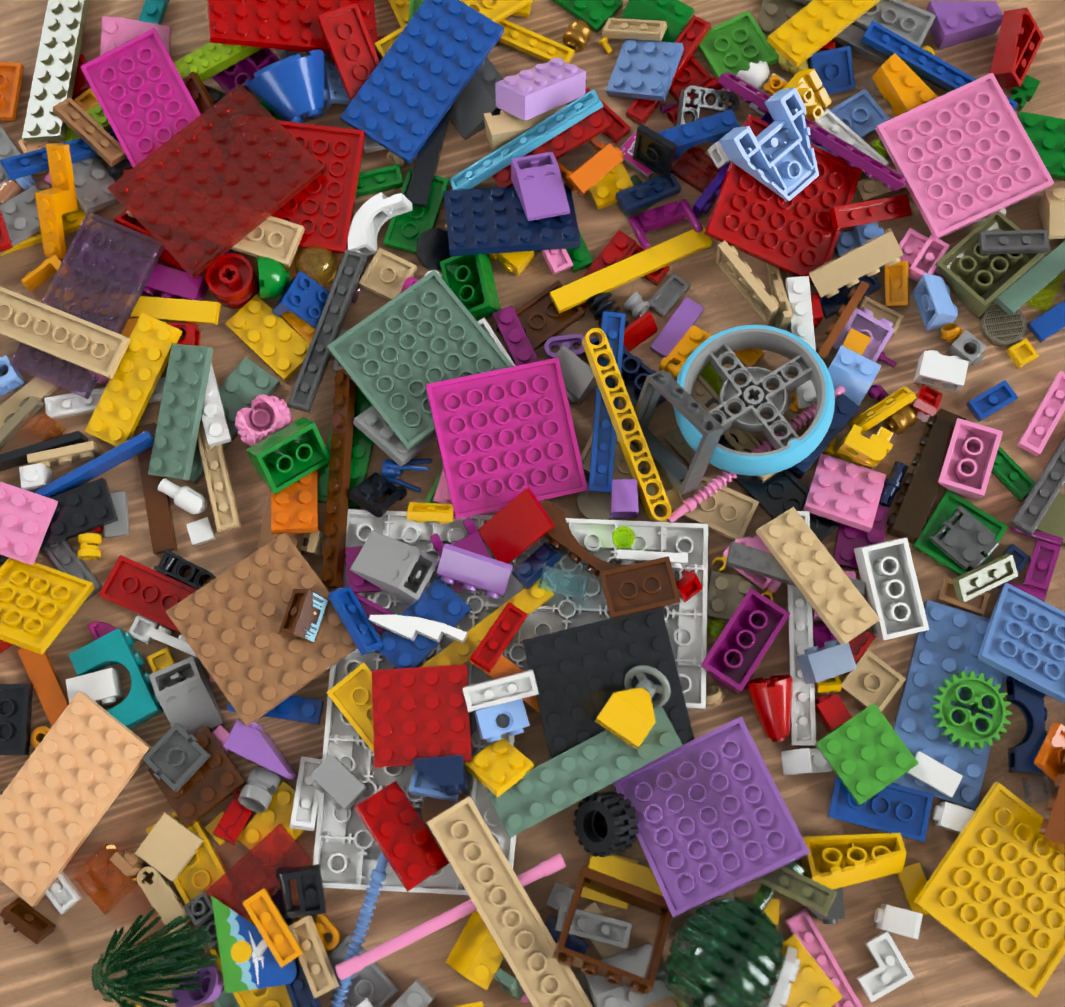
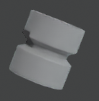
M262 767L253 768L247 779L249 785L243 787L238 801L241 805L252 811L266 812L272 801L271 795L275 794L281 782L279 776Z

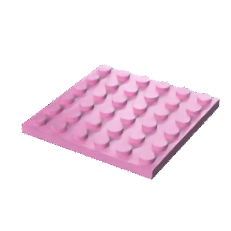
M993 73L879 124L875 128L898 173L908 179L905 185L935 240L1045 190L1054 184L1051 175Z

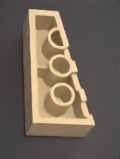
M566 104L526 121L503 110L500 111V115L492 116L491 112L484 113L486 137L492 152L566 107Z
M892 230L884 231V235L873 237L863 243V246L853 248L844 253L842 257H837L809 272L820 297L826 295L827 298H830L839 293L838 289L846 285L849 288L860 282L858 278L864 275L870 277L880 272L879 267L885 264L889 267L901 261L900 256L904 254Z

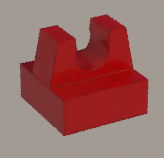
M684 569L681 571L683 577L679 581L676 579L675 581L679 597L685 603L703 588L698 576L692 570L688 572Z

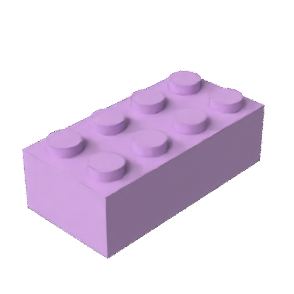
M552 58L549 62L537 64L531 69L522 70L516 75L507 76L503 80L496 82V107L526 121L585 95L586 71L578 68L577 65L564 62L561 58Z

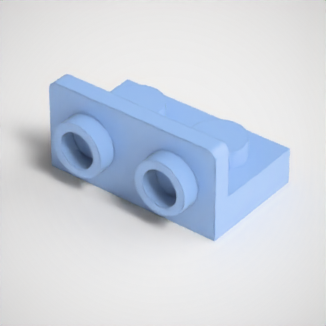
M325 62L324 109L329 110L332 103L349 105L352 100L348 99L335 63Z

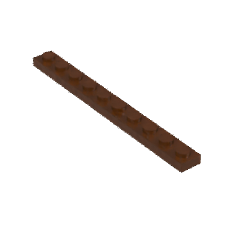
M344 369L336 371L335 396L333 399L334 410L321 581L327 589L343 587L356 396V384Z

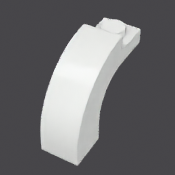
M379 193L370 198L360 207L351 222L348 233V250L366 256L376 254L378 251L377 236L382 225L390 218L412 211V203L402 193L394 194L389 198L383 193Z

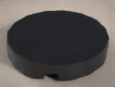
M433 228L427 230L418 238L416 257L420 264L427 270L435 269L442 272L440 262L453 257L449 253L447 231Z

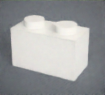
M935 350L924 351L918 360L914 382L958 393L964 386L969 361L962 360L959 356L942 355Z
M113 668L65 680L69 703L78 691L84 692L96 703H102V706L115 704L116 699L124 698L119 671Z

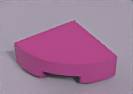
M104 622L87 624L94 640L116 630L114 626Z

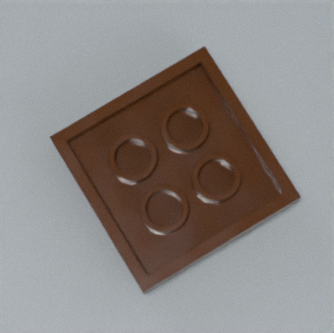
M208 726L194 734V737L199 740L198 743L211 757L178 792L173 791L163 780L156 778L151 768L148 769L186 828L191 827L247 784Z

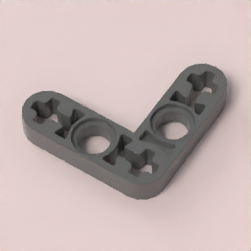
M688 86L680 93L676 126L686 124L684 120L685 112H690L692 121L699 120L700 109L720 113L731 109L735 111L739 106L738 96L731 92L699 86ZM691 92V95L694 96V99L690 100V97L687 96V93ZM707 94H711L714 98L712 105H708L705 101ZM729 99V102L732 103V106L728 107V104L720 103V101H725Z

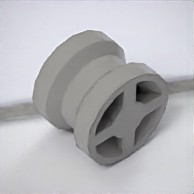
M636 292L625 302L623 309L630 311L632 317L637 320L647 312L650 303L644 301L641 295Z

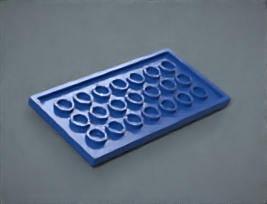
M425 0L340 116L341 121L356 130H364L366 137L410 164L504 34V27L460 0Z

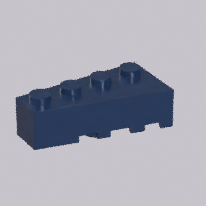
M598 337L591 339L590 343L599 345ZM623 346L621 376L635 410L646 377L657 372L647 367L640 358L632 355ZM661 394L656 407L667 400Z

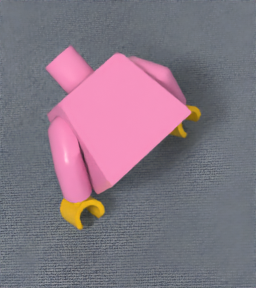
M758 535L753 538L744 537L733 541L771 553ZM729 547L723 552L724 555L722 557H716L712 562L713 566L718 561L724 563L718 572H723L726 569ZM734 568L762 590L767 588L766 592L761 593V595H767L769 600L773 602L772 594L777 592L782 582Z

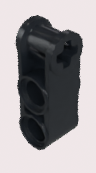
M167 549L163 550L164 555L158 566L153 568L197 590L203 587V583L207 578H212V580L216 578L210 571L183 559ZM192 568L191 575L184 578V572Z

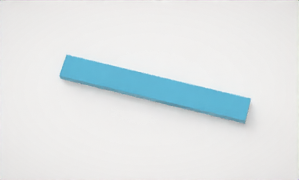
M594 89L450 178L449 181L453 190H470L510 165L511 159L525 156L602 108L604 105Z

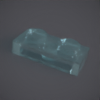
M544 565L538 588L584 600L589 577Z

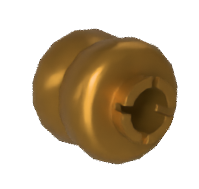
M581 20L572 21L562 37L564 45L574 49L575 52L583 51L592 36L589 25H586L587 23Z
M907 404L884 419L883 425L885 429H890L889 431L894 434H903L908 428L916 424L917 411L911 404Z

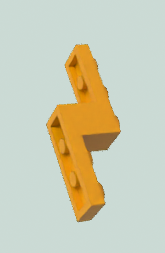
M50 143L46 144L52 188L36 192L35 198L45 257L56 255L59 259H63L68 256L61 214L78 210L69 145Z

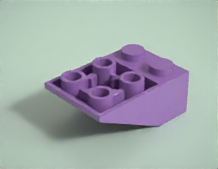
M553 152L511 159V180L528 221L570 214L559 165Z

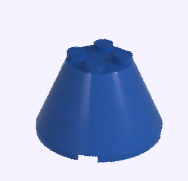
M322 50L309 51L310 55L302 58L299 53L270 64L255 72V78L252 81L250 78H247L245 81L246 86L282 121L305 123L304 119L318 118L324 115L322 110L324 109L325 54Z

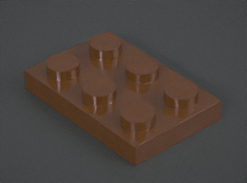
M669 556L599 573L610 619L676 605L681 602Z

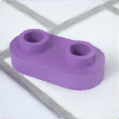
M581 334L551 337L545 343V354L549 359H553L558 352H553L552 349L558 348L560 350L565 345L578 357H582L586 354L582 344L584 336ZM579 345L581 348L576 350L573 346Z

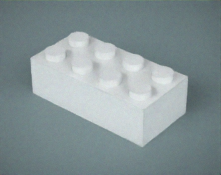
M898 538L854 548L861 581L866 582L864 589L865 599L881 619L872 626L876 636L875 639L888 640L929 630L907 538Z

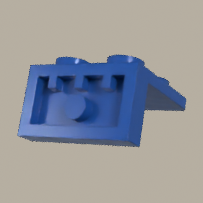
M299 271L286 287L272 313L279 317L284 312L288 313L290 311L316 329L330 291L302 271Z

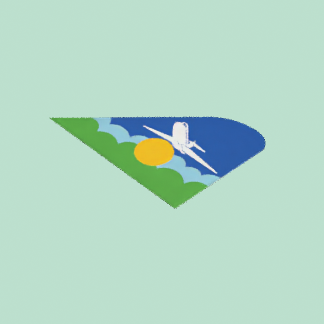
M211 896L225 994L292 983L297 973L294 959L281 968L257 927Z

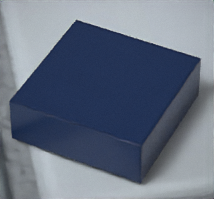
M1010 544L1001 555H1013L1018 574L1031 559L1030 556L1014 544Z

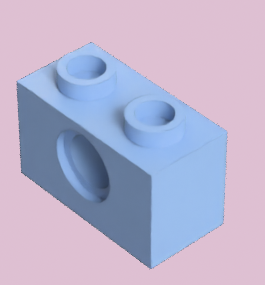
M522 699L473 711L480 740L487 739L488 743L502 739L501 734L510 732V736L523 733V728L530 726ZM500 714H503L507 719V724L503 728L496 724V718Z

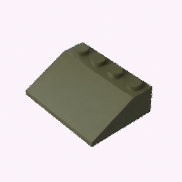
M996 211L988 216L935 264L962 304L978 318L995 304L994 301L998 296L1039 263L1045 253L980 255L978 239L980 231L1021 230L1000 211Z

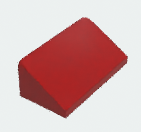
M650 311L624 329L623 346L627 348V351H632L657 332V326Z

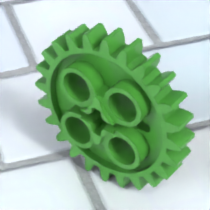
M962 671L959 672L958 677L955 674L950 675V681L947 679L941 681L944 687H936V691L940 695L932 696V699L937 704L930 706L931 709L937 710V714L931 717L940 721L935 725V728H944L941 736L949 734V743L958 740V747L961 748L967 744L968 750L974 749L975 745L978 749H983L984 743L987 746H992V739L1000 741L1001 738L998 733H1007L1003 725L1011 724L1009 720L1005 719V716L1012 714L1011 711L1005 710V707L1011 704V702L1003 701L1007 692H998L1001 684L993 686L992 677L984 680V673H980L976 677L974 671L968 672L967 676ZM959 689H963L966 692L967 699L965 701L960 699L958 695ZM983 697L989 700V709L982 705ZM951 701H953L957 705H960L961 707L952 706ZM971 706V710L979 713L971 714V711L969 709L962 707ZM953 711L960 715L959 723L952 720ZM980 713H986L991 715V719ZM977 719L984 725L982 732L976 729L975 722Z

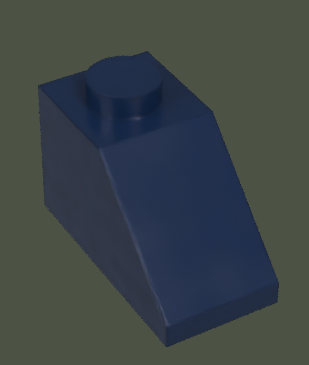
M463 755L413 759L416 771L441 793L458 795L460 791H466Z

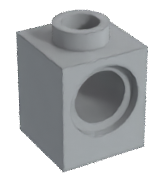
M965 330L946 353L949 356H959L962 360L969 361L968 367L971 364L976 366L984 358V355L981 353L987 346L969 331ZM964 348L969 349L972 354L966 353Z

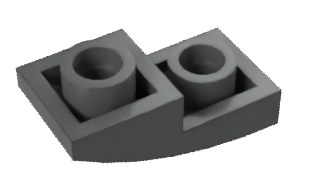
M204 891L184 905L194 926L200 929L209 948L214 950L218 947L212 899Z

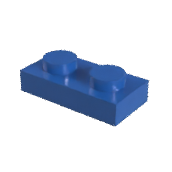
M1004 380L970 400L966 405L978 422H981L1016 401L1018 396L1007 381Z

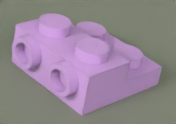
M864 307L860 310L856 308L833 347L839 350L852 328L871 338L862 356L876 362L895 331L892 328L893 323L882 317L880 321L872 317L873 312Z

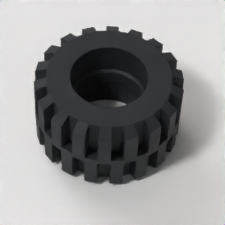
M616 791L590 795L577 805L578 810H575L574 813L576 820H573V825L576 826L574 832L579 837V844L584 845V850L587 853L591 852V855L594 857H606L625 852L632 847V843L636 842L637 837L635 834L639 833V828L637 827L639 819L635 816V807H631V801L625 799V795L622 793L617 794ZM604 818L606 819L608 830L605 826Z

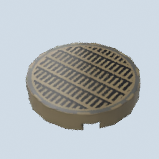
M996 304L984 312L980 320V330L984 338L993 342L994 345L1007 347L1015 344L1024 335L1026 320L1020 310L1010 316Z

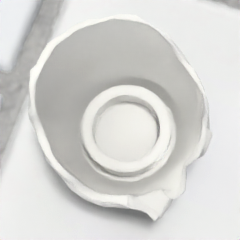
M759 61L758 64L750 62V69L748 71L740 70L736 76L760 90L768 80L770 73L768 63L766 61Z

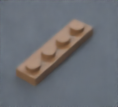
M70 97L53 106V113L111 167L127 158L121 144Z

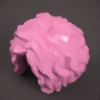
M262 394L252 400L251 408L245 407L240 409L235 418V426L238 429V435H241V440L249 446H253L292 424V415H290L287 403L283 399L279 400L276 396Z

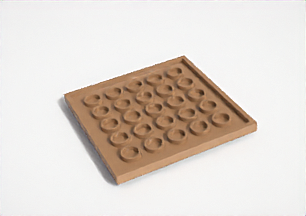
M285 532L165 611L247 727L358 649L328 598L330 592ZM294 589H310L329 600L315 643H309L299 637L284 636L279 633Z

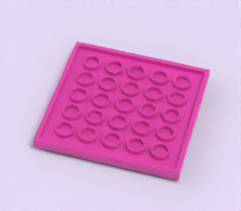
M559 357L425 385L455 519L503 509L528 488H530L538 501L588 490Z

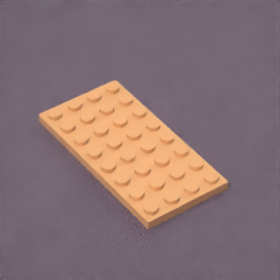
M78 691L0 796V880L32 907L38 905L47 889L52 886L58 875L63 871L144 761L142 758L152 749L149 744L84 692Z

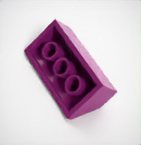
M750 588L700 666L716 682L738 695L747 684L791 613Z

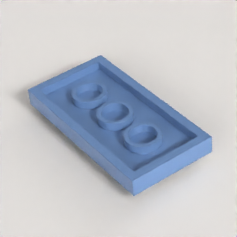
M866 89L830 109L834 115L862 139L876 132L875 128L877 125L890 120ZM809 138L810 144H812V145H814V146H816V147H818V148H820V149H822V150L828 152V150H829L828 148L824 147L823 145H822V146L815 145L814 143H812V142L810 141L811 138Z

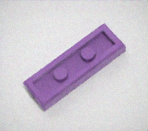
M685 297L651 345L650 350L662 358L667 357L690 327L695 324L704 311V307Z

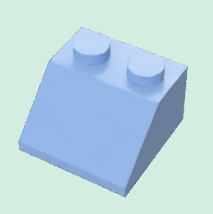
M924 274L913 290L912 295L927 332L953 323L958 317L956 305L951 301L950 289L945 284L943 277Z
M841 345L828 371L834 390L840 385L843 386L846 391L844 395L859 406L879 372L881 365Z

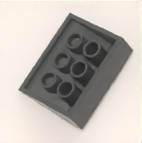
M487 57L453 104L450 121L464 140L485 129L484 113L491 112L492 116L500 115L501 109L496 107L495 83L503 80V78Z

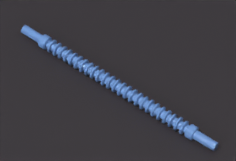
M382 851L376 869H373L370 877L372 881L368 882L370 888L366 889L368 894L364 895L366 901L361 903L363 906L359 910L361 915L357 916L359 922L355 923L357 929L353 930L355 935L350 938L352 943L348 944L350 950L346 951L348 957H344V961L361 955L359 951L363 950L361 944L365 943L363 937L367 936L365 931L369 930L368 923L372 922L370 916L374 915L372 909L376 908L374 903L378 902L377 895L381 894L379 888L383 887L381 882L385 881L387 875L385 869L388 861ZM354 975L343 980L337 979L339 987L335 988L337 991L333 992L334 998L330 1000L332 1005L329 1007L345 1006L343 1000L347 999L346 993L350 991L348 986L352 984L350 979L354 978Z

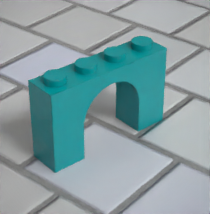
M117 628L70 653L69 657L79 676L100 671L112 664H123L128 669L132 681L130 692L124 701L107 711L131 730L164 711L154 692L149 678L150 673L146 672L142 665L145 661L140 652H136L133 646L135 644L134 638L129 631Z

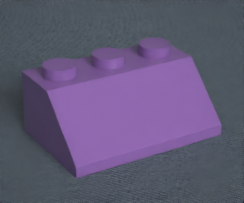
M445 543L437 569V576L441 577L440 581L453 585L455 581L463 584V589L476 592V589L485 591V596L498 599L499 596L504 597L513 565Z

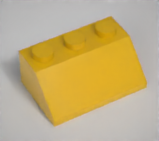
M478 910L471 914L446 963L465 978L487 990L504 955Z

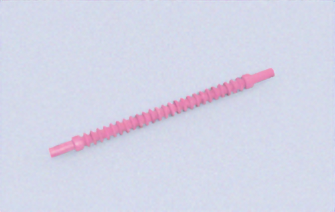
M841 385L834 390L835 400L842 393L846 392ZM817 400L815 404H811V408L807 407L806 411H801V415H796V419L792 418L791 422H788L795 432H797L796 429H801V425L806 426V422H811V418L814 419ZM778 431L777 434L774 433L776 436L783 437L786 435L784 432ZM768 439L767 441L763 440L762 445H757V449L752 448V453L770 452L774 447ZM722 471V475L718 474L717 479H712V483L707 482V486H702V490H697V494L693 493L691 498L687 497L683 500V504L671 513L667 521L672 524L688 511H694L697 508V504L701 505V501L705 502L707 500L706 497H712L711 493L716 494L717 489L721 490V486H726L727 481L732 482L731 478L736 479L737 474Z

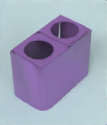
M613 479L611 518L637 517L639 513L637 479Z

